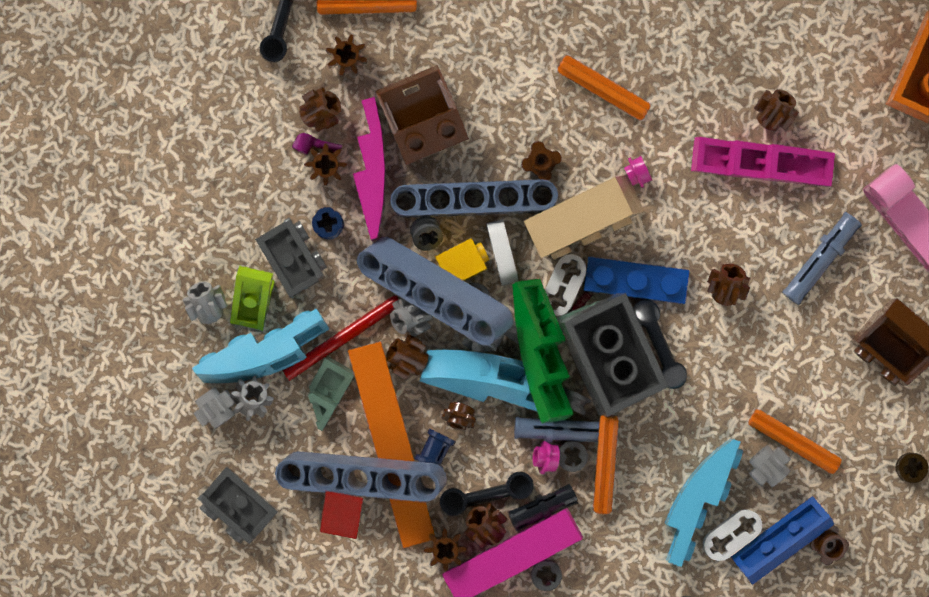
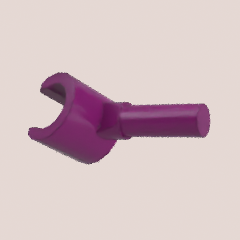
M301 133L297 135L292 148L308 155L312 146L323 149L324 143H327L329 151L335 152L338 149L342 150V145L322 141L310 134Z

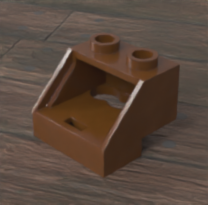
M438 65L375 90L405 165L469 139ZM417 84L419 85L420 90H418L417 86H415V87H413V88H411V89H408V90L404 91V92H405V95H404V93H403L402 90H405V89H407V88H409V87H412V86H414V85H417Z
M898 298L891 299L882 310H877L850 341L856 346L854 353L866 363L870 364L874 361L882 368L880 375L893 386H896L898 383L902 386H908L929 367V324Z

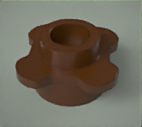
M534 142L531 145L532 151L528 158L522 160V169L525 172L531 171L533 174L538 175L539 180H550L553 168L561 162V154L558 151H550L545 148L543 142ZM540 158L545 160L543 165L538 163Z
M450 402L448 408L444 409V414H442L441 418L447 421L448 426L457 430L474 428L476 418L474 417L475 409L459 402Z
M835 525L810 542V548L818 552L821 556L820 561L825 565H830L834 561L840 560L849 548V542L838 534L839 529ZM832 542L831 547L828 548L827 544Z

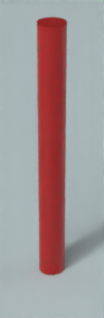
M393 295L305 354L306 359L282 370L285 376L291 381L391 314L392 311L396 310L392 304L399 300L398 297Z

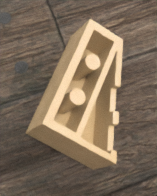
M628 175L613 177L526 219L524 223L540 257L544 258L551 255L554 261L571 253L572 251L569 246L582 241L583 246L602 238L600 232L612 227L614 231H617L632 224L631 217L644 212V209Z

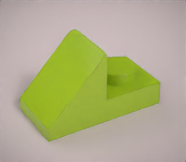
M239 266L236 274L230 323L263 331L275 283L272 280L273 273Z

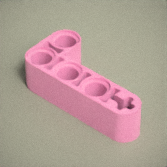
M895 164L864 187L863 192L929 273V210L912 191L915 189L912 179L899 165Z

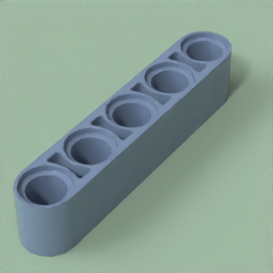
M548 180L413 184L397 187L391 194L390 202L394 212L404 218L541 213L555 205L558 199V191L555 185ZM540 187L548 189L552 195L551 202L547 205L537 204L532 196L534 190ZM504 189H512L516 192L518 201L513 206H504L499 201V193ZM471 190H478L484 197L483 204L477 208L467 206L464 201V196ZM442 191L448 194L450 203L446 208L436 209L431 205L430 199L435 192ZM402 193H411L416 198L414 207L407 211L398 208L396 204L398 196Z
M381 237L360 252L357 257L358 268L366 277L481 345L492 344L513 325L512 313L504 304L389 237Z
M301 451L289 454L278 464L275 470V477L279 485L289 490L321 493L331 491L354 496L428 502L435 499L447 482L444 469L434 463ZM289 464H294L299 468L300 477L290 473ZM321 468H329L334 474V480L325 478ZM354 471H363L367 476V483L357 480ZM388 473L398 475L401 479V486L393 485L388 479ZM421 476L432 478L435 482V489L425 487L421 481Z

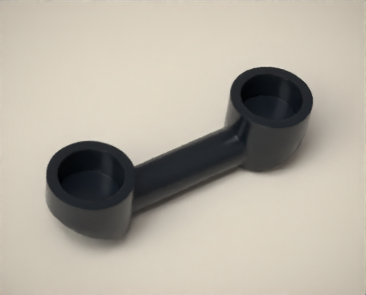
M279 0L270 35L266 36L260 43L259 53L269 63L279 62L286 55L287 45L283 35L293 0Z
M641 300L634 305L633 310L641 327L644 326L649 334L663 366L661 371L669 386L668 388L678 389L687 380V370L684 365L675 362L658 323L660 318L659 307L651 300Z
M515 472L509 476L506 484L466 494L459 489L451 488L441 495L440 507L446 515L458 517L470 506L506 497H511L518 501L525 500L533 492V480L525 472Z

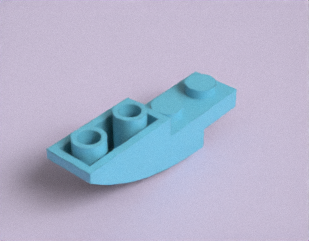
M317 308L313 311H304L293 319V323L283 329L277 328L268 332L261 342H258L252 333L235 337L228 343V347L218 353L212 352L205 355L199 360V364L192 369L204 383H235L240 379L243 381L252 380L253 376H256V378L268 376L306 359L307 357L301 346L330 330Z
M427 350L426 353H428L429 358L426 367L421 373L420 382L484 402L490 396L537 411L522 361L474 351Z
M729 439L716 448L700 463L680 489L665 520L666 525L677 529L666 558L667 562L682 567L684 560L690 561L696 542L691 541L695 528H702L707 514V510L703 509L704 502L718 507L720 500L725 502L731 488V482L727 481L731 468L737 469L743 450L738 449L740 441Z

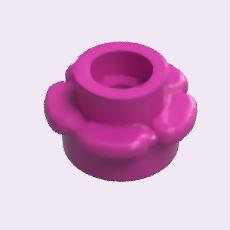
M641 156L633 160L629 157L630 165L624 167L631 184L634 186L639 183L640 187L644 188V184L652 181L649 171Z
M543 441L533 451V466L538 467L540 474L557 470L560 460L558 445Z

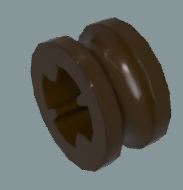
M905 453L896 462L898 477L907 483L921 482L929 471L927 460L918 453ZM915 458L913 462H919L921 469L915 471L916 476L910 478V473H904L903 467L909 464L908 459Z

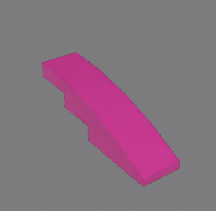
M372 97L362 100L370 134L357 137L366 170L353 173L370 239L371 241H376L379 238L384 209L386 168L383 133L376 99Z
M695 137L691 171L748 179L832 187L835 153L777 144L766 145L738 140L726 141Z
M566 508L482 551L473 558L461 563L460 566L457 565L447 570L442 576L454 597H474L582 540L584 537L569 509Z

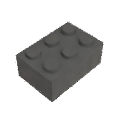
M616 293L558 321L565 337V343L599 415L608 417L669 387L626 293Z

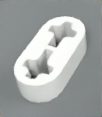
M501 219L486 223L501 285L515 283L518 281V276L504 221Z
M569 254L560 258L546 286L547 296L549 294L555 295L560 286L566 288L562 299L567 302L566 306H559L557 310H553L555 316H561L569 311L585 277L586 264L577 255ZM573 260L577 262L576 268L580 270V275H573L567 285L562 282L565 271L561 269L563 263L569 264Z
M748 509L739 510L705 536L703 540L705 554L716 561H724L730 558L761 533L762 521L760 516ZM742 516L746 519H754L755 522L751 525L753 531L750 534L746 531H741L735 536L733 531L740 527L739 519ZM728 535L732 537L731 540L725 543L726 551L723 554L718 551L711 552L710 548L714 545L711 541L713 537H717L720 540Z

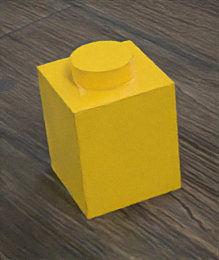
M472 238L435 256L439 267L463 281L486 271L485 262L490 260L482 243L480 242L475 245Z

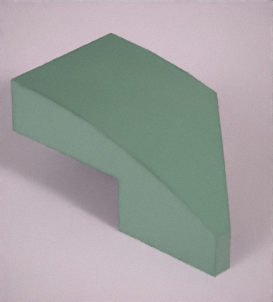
M329 356L324 359L311 382L308 394L309 401L312 403L316 415L317 428L321 431L326 427L355 377L353 370Z

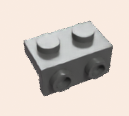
M287 218L282 224L255 240L288 296L292 298L326 278L322 270L326 269L327 266L319 252L316 250L311 253L304 242L310 237L301 222L293 223L290 218Z
M228 466L206 491L197 498L203 503L200 507L202 512L213 521H216L219 517L229 526L225 531L240 544L244 540L250 544L279 512Z

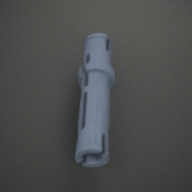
M844 212L829 234H824L820 238L822 243L782 293L791 301L800 305L801 301L821 278L837 255H843L845 245L856 231L861 228L862 224L855 217Z
M515 417L514 438L544 439L548 443H552V440L598 442L600 422L560 420L542 424L540 419Z

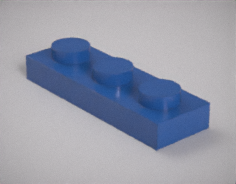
M588 257L583 291L611 295L626 293L627 297L685 304L690 270Z
M812 496L732 555L731 558L753 585L835 523Z

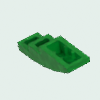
M541 279L516 281L512 284L515 323L520 354L533 401L542 424L565 420L574 414L561 382L570 377L557 347L565 341V337Z

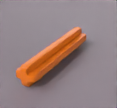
M317 0V11L321 15L415 12L417 9V0Z
M566 55L558 66V73L638 120H643L650 109L651 104L569 55Z
M756 409L752 413L748 424L830 474H834L840 467L842 462L840 457L765 412Z
M602 415L600 417L593 510L598 514H610L612 511L619 424L618 417L615 415L608 417Z

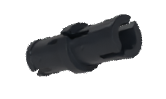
M569 483L544 496L539 494L534 497L535 500L507 513L517 532L530 524L547 519L565 508L578 504V499Z

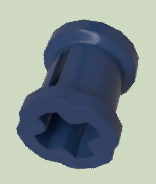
M324 207L319 209L312 218V227L321 238L332 240L342 233L344 221L339 212L334 211L330 207ZM325 215H329L332 220L337 219V224L332 226V232L327 233L325 228H319V223L324 222Z
M429 428L427 432L429 437L421 453L416 454L414 459L419 462L434 463L443 468L441 464L450 446H454L456 441Z

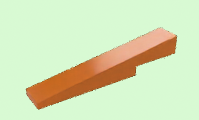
M382 342L348 350L377 457L381 459L415 461ZM388 473L389 481L393 485L401 486L399 476L394 473ZM389 499L403 548L431 541L429 534L435 535L426 502Z

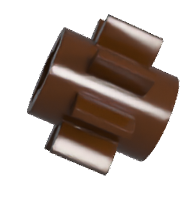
M352 34L349 36L348 41H341L336 36L335 41L337 45L335 48H326V53L334 57L327 64L329 69L338 66L340 68V77L342 78L346 71L350 70L356 76L359 75L358 64H367L368 62L365 57L359 54L365 50V44L356 46ZM350 48L355 59H349L347 64H343L341 56L338 54L339 52L345 53L346 49Z
M321 87L316 91L313 89L302 95L305 104L299 107V113L304 124L311 128L315 127L316 131L319 132L339 123L336 115L341 112V103L333 92L325 91V88Z
M782 89L775 90L773 94L766 90L754 107L759 112L757 114L758 122L770 131H777L779 127L787 131L799 114V111L794 109L796 106L795 98Z
M324 143L323 152L321 153L311 149L310 152L315 158L313 162L304 163V166L313 167L315 171L310 179L313 180L319 175L323 177L324 186L328 185V177L332 175L336 179L341 180V175L337 170L339 167L347 166V163L339 162L337 158L342 150L338 149L334 153L328 152L329 146L327 143ZM325 154L329 155L330 161H335L336 163L335 168H330L329 174H323L322 168H317L316 166L317 161H321Z
M722 264L720 271L712 269L707 281L710 284L707 292L712 293V298L721 305H736L738 299L746 300L750 290L748 286L750 277H747L744 269L736 264Z
M409 334L405 341L399 338L395 339L386 354V361L391 363L389 369L393 370V374L407 380L410 373L415 376L420 375L426 367L429 358L428 353L424 351L426 345Z
M491 503L486 508L483 506L475 507L465 519L469 528L464 531V534L480 548H483L485 544L496 545L507 532L503 523L508 519Z
M444 527L442 536L438 538L434 534H429L433 545L432 547H425L424 552L433 553L434 557L430 561V566L440 562L443 564L444 571L447 572L449 563L454 561L457 565H461V561L457 557L458 552H465L467 548L465 546H457L456 542L460 539V533L455 534L453 537L447 536V529ZM442 542L445 545L449 542L453 543L451 547L453 555L449 557L444 554L442 557H439L437 555L439 553L438 543Z

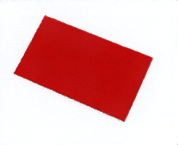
M326 491L320 532L357 539L363 498Z

